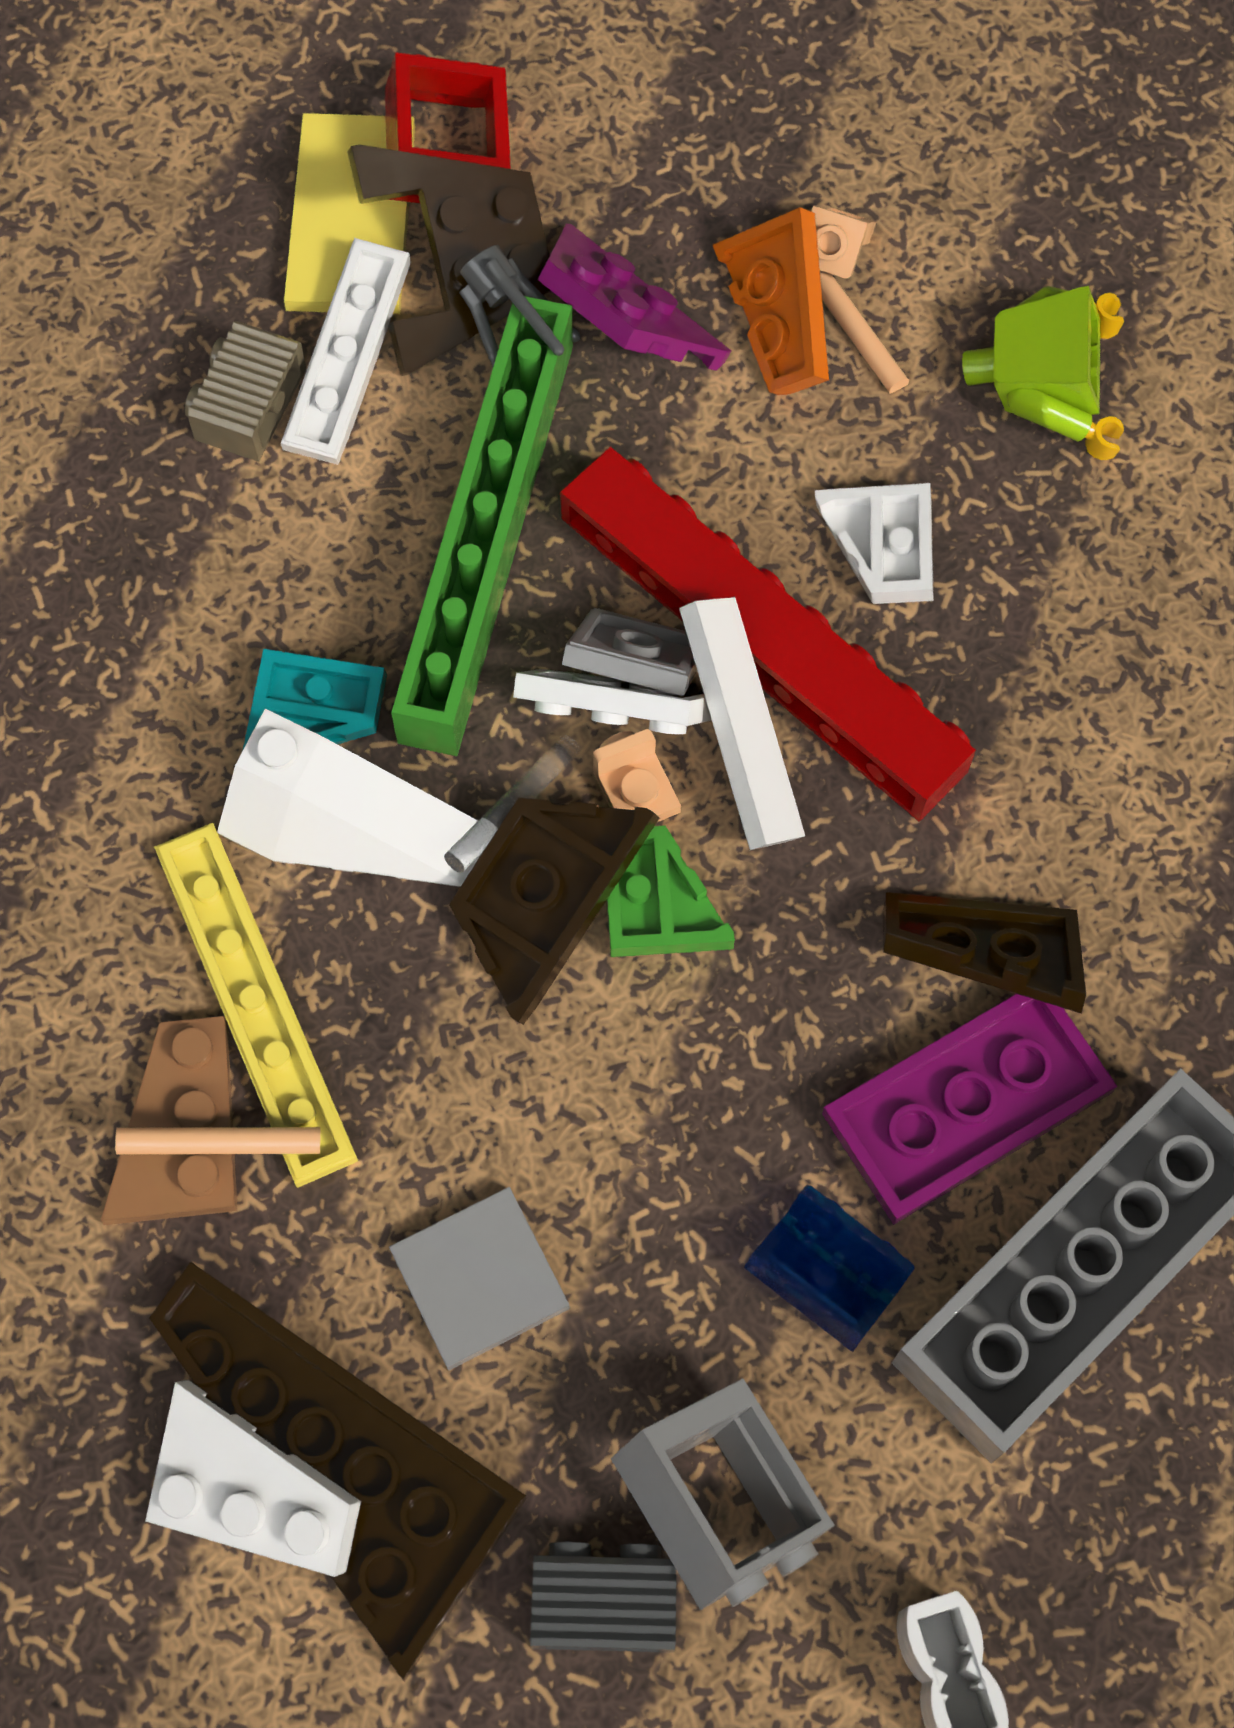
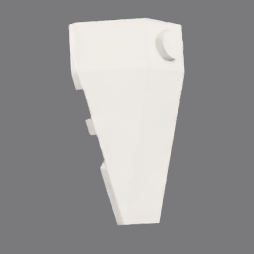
M265 709L235 764L217 833L273 862L296 863L331 868L332 870L362 872L461 887L493 838L496 830L334 742Z

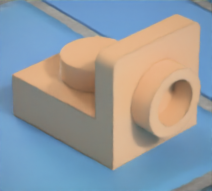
M813 205L811 212L815 213L820 271L842 278L851 277L862 245L869 244L877 221L828 205Z
M645 729L635 734L632 731H623L606 739L600 748L593 752V773L610 808L635 810V807L648 808L660 818L659 822L681 813V804L655 754L656 739L651 730Z

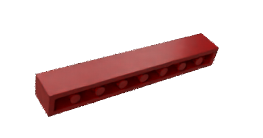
M610 446L560 492L561 519L682 622L680 607L699 600L735 597L762 689L920 822L968 773L976 749L970 745L969 738L961 728L950 721L942 722L923 706V702L915 690L903 682L895 683L877 668L875 660L868 651L855 643L849 645L831 630L829 622L821 612L809 605L802 606L791 597L774 573L766 568L758 569L744 558L736 543L728 535L721 531L713 532L697 519L694 510L688 502L676 494L671 496L653 482L650 473L640 462L633 458L626 460Z

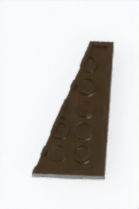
M190 1262L149 1319L195 1385L207 1393L205 1398L229 1415L238 1414L257 1428L255 1433L286 1455H296L361 1501L346 1573L336 1577L331 1576V1578L387 1656L403 1681H406L526 1501V1495Z

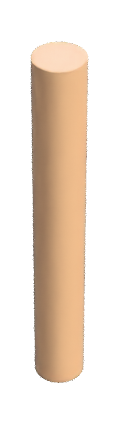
M820 271L822 301L887 391L891 394L907 386L909 379L834 276Z
M320 1127L116 1128L115 1149L116 1155L320 1154Z

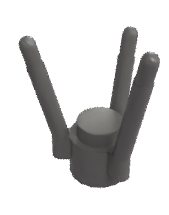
M498 245L491 246L480 252L462 267L460 273L468 285L459 293L472 312L492 367L494 366L499 348L482 304L485 301L493 309L510 299L551 351L557 356L564 353L563 345L525 296L549 300L523 275L512 258L509 260L506 258ZM573 327V342H577L580 340V333Z

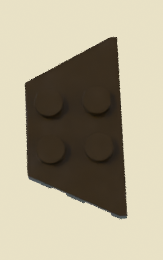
M518 798L449 903L461 928L471 938L475 946V953L487 974L492 976L507 1004L505 1008L510 1017L524 1025L537 1008L660 819L653 811L643 807H635V810L604 808L593 803L571 802L569 804H555L543 799Z

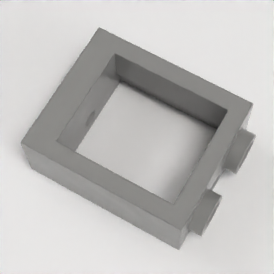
M744 1379L642 1429L611 1458L700 1610L724 1596L727 1597L732 1607L742 1603L769 1584L763 1573L775 1566L782 1577L794 1572L818 1555L812 1542L835 1526ZM713 1437L777 1540L735 1565L671 1462V1459Z

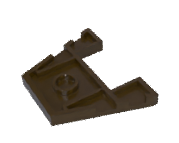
M365 145L350 147L347 153L359 204L414 194L419 196L445 308L443 312L396 320L388 325L401 376L413 373L479 333L472 312L459 293L468 285L460 270L468 261L485 249L498 245L508 260L512 258L523 275L543 295L551 291L538 280L549 258V251L531 172ZM510 299L493 309L487 301L482 303L490 326L509 315L512 305Z

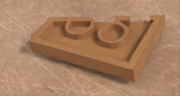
M225 1016L159 1023L128 1127H233L228 1024ZM235 1154L120 1155L100 1221L104 1225L238 1211Z

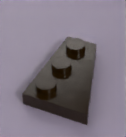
M886 892L883 907V953L1082 1014L1086 998V986L1077 910Z

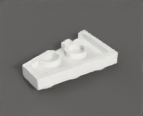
M545 669L517 672L515 676L513 697L535 701L534 710L540 713L571 715L572 707L592 710L591 720L600 723L626 725L628 724L629 717L650 720L649 730L666 734H686L687 726L712 720L704 694L680 698L676 694L633 683L629 684V689L621 688V680L610 677Z
M191 1381L175 1382L145 1521L333 1577L346 1573L361 1501L296 1455H286L256 1434L257 1428L238 1414L229 1415L205 1398L207 1393Z

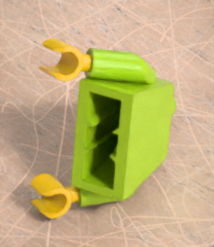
M1046 286L1017 306L1000 311L995 317L994 347L963 352L962 366L966 384L970 386L994 382L1005 411L1014 413V415L1077 442L1086 438V449L1094 458L1099 460L1114 458L1120 451V447L1117 444L1106 441L1102 435L1119 439L1124 432L1121 420L1108 416L1102 418L1096 424L1092 422V415L1100 414V338L1108 339L1118 334L1124 323L1123 317L1113 316L1117 314L1121 306L1119 298L1113 293H1104L1099 296L1095 303L1089 286L1072 290Z

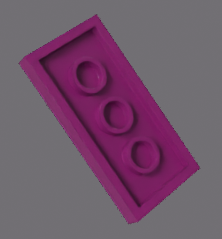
M1015 994L823 1108L822 1115L893 1225L1109 1096L1117 1088V1085L1064 1008Z

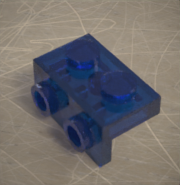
M806 1185L801 1190L788 1212L755 1249L744 1266L747 1271L851 1352H854L915 1270L914 1264L901 1255L894 1246L880 1239L846 1213L838 1203L825 1197L811 1185Z

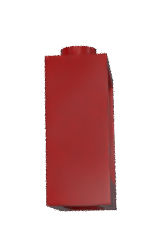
M395 52L385 86L386 149L511 169L506 68L483 65L476 62L433 58L421 54L412 55ZM411 100L469 108H485L487 157L412 147ZM417 194L388 199L420 204Z

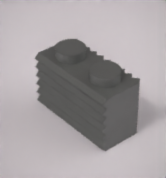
M549 1543V1556H533L531 1648L674 1653L676 1643L677 1570L670 1559H662V1546L624 1544L620 1545L619 1558L591 1557V1544Z

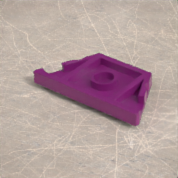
M571 223L565 225L538 278L542 284L568 305H572L573 309L623 349L644 354L653 353L662 358L682 362L689 350L701 359L708 369L715 371L726 362L731 350L676 307L678 301L672 294L658 286L648 285L634 274L635 267L626 258L613 252H606Z

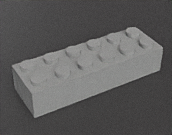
M1180 1068L900 1349L892 1364L991 1464L1007 1451L1234 1215V1117Z

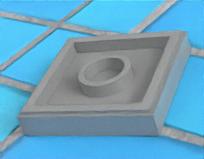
M598 608L590 610L566 643L562 661L564 666L684 696L697 672L686 631Z
M510 1187L389 1246L393 1258L448 1371L570 1309V1305Z

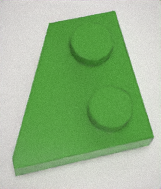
M654 826L607 899L611 957L734 949V931L729 923L724 924L707 897V889L696 872L689 868L682 859L681 849L666 826Z

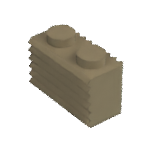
M234 321L232 330L228 331L227 338L219 337L212 348L209 361L210 368L207 377L203 379V384L196 383L190 389L185 403V415L189 419L196 441L259 462L306 370L301 342Z

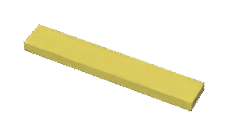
M213 822L154 846L270 1126L320 1127V1154H283L296 1187L299 1188L358 1162Z

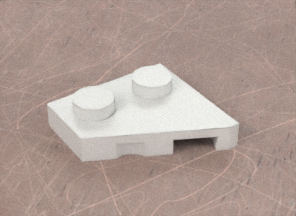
M930 483L815 490L816 506L872 604L933 601Z

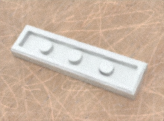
M354 238L281 440L283 450L339 464L411 264L408 252Z
M736 598L699 600L680 607L683 624L750 850L804 837V829Z

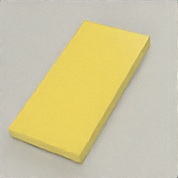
M303 113L284 294L286 311L328 312L354 238L405 251L409 202L386 199L359 204L347 153L350 147L355 145L386 149L385 116ZM411 117L412 147H414L415 122L414 117ZM402 289L393 314L400 315Z

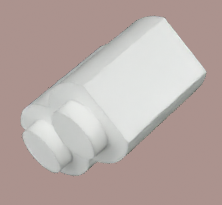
M954 1591L910 1605L899 1611L897 1618L898 1643L909 1670L922 1683L920 1707L925 1728H1008L1006 1703L996 1680L982 1665V1632L978 1619L967 1600L958 1591Z

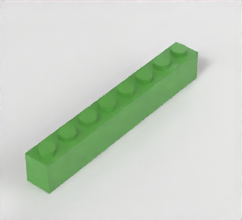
M525 296L563 345L564 353L560 356L555 355L516 306L513 303L511 305L391 714L398 744L458 756L572 352V305Z

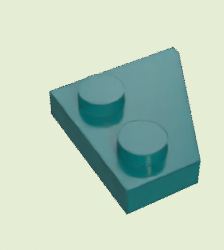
M263 649L243 749L265 709L337 745L375 734L387 679L385 668Z

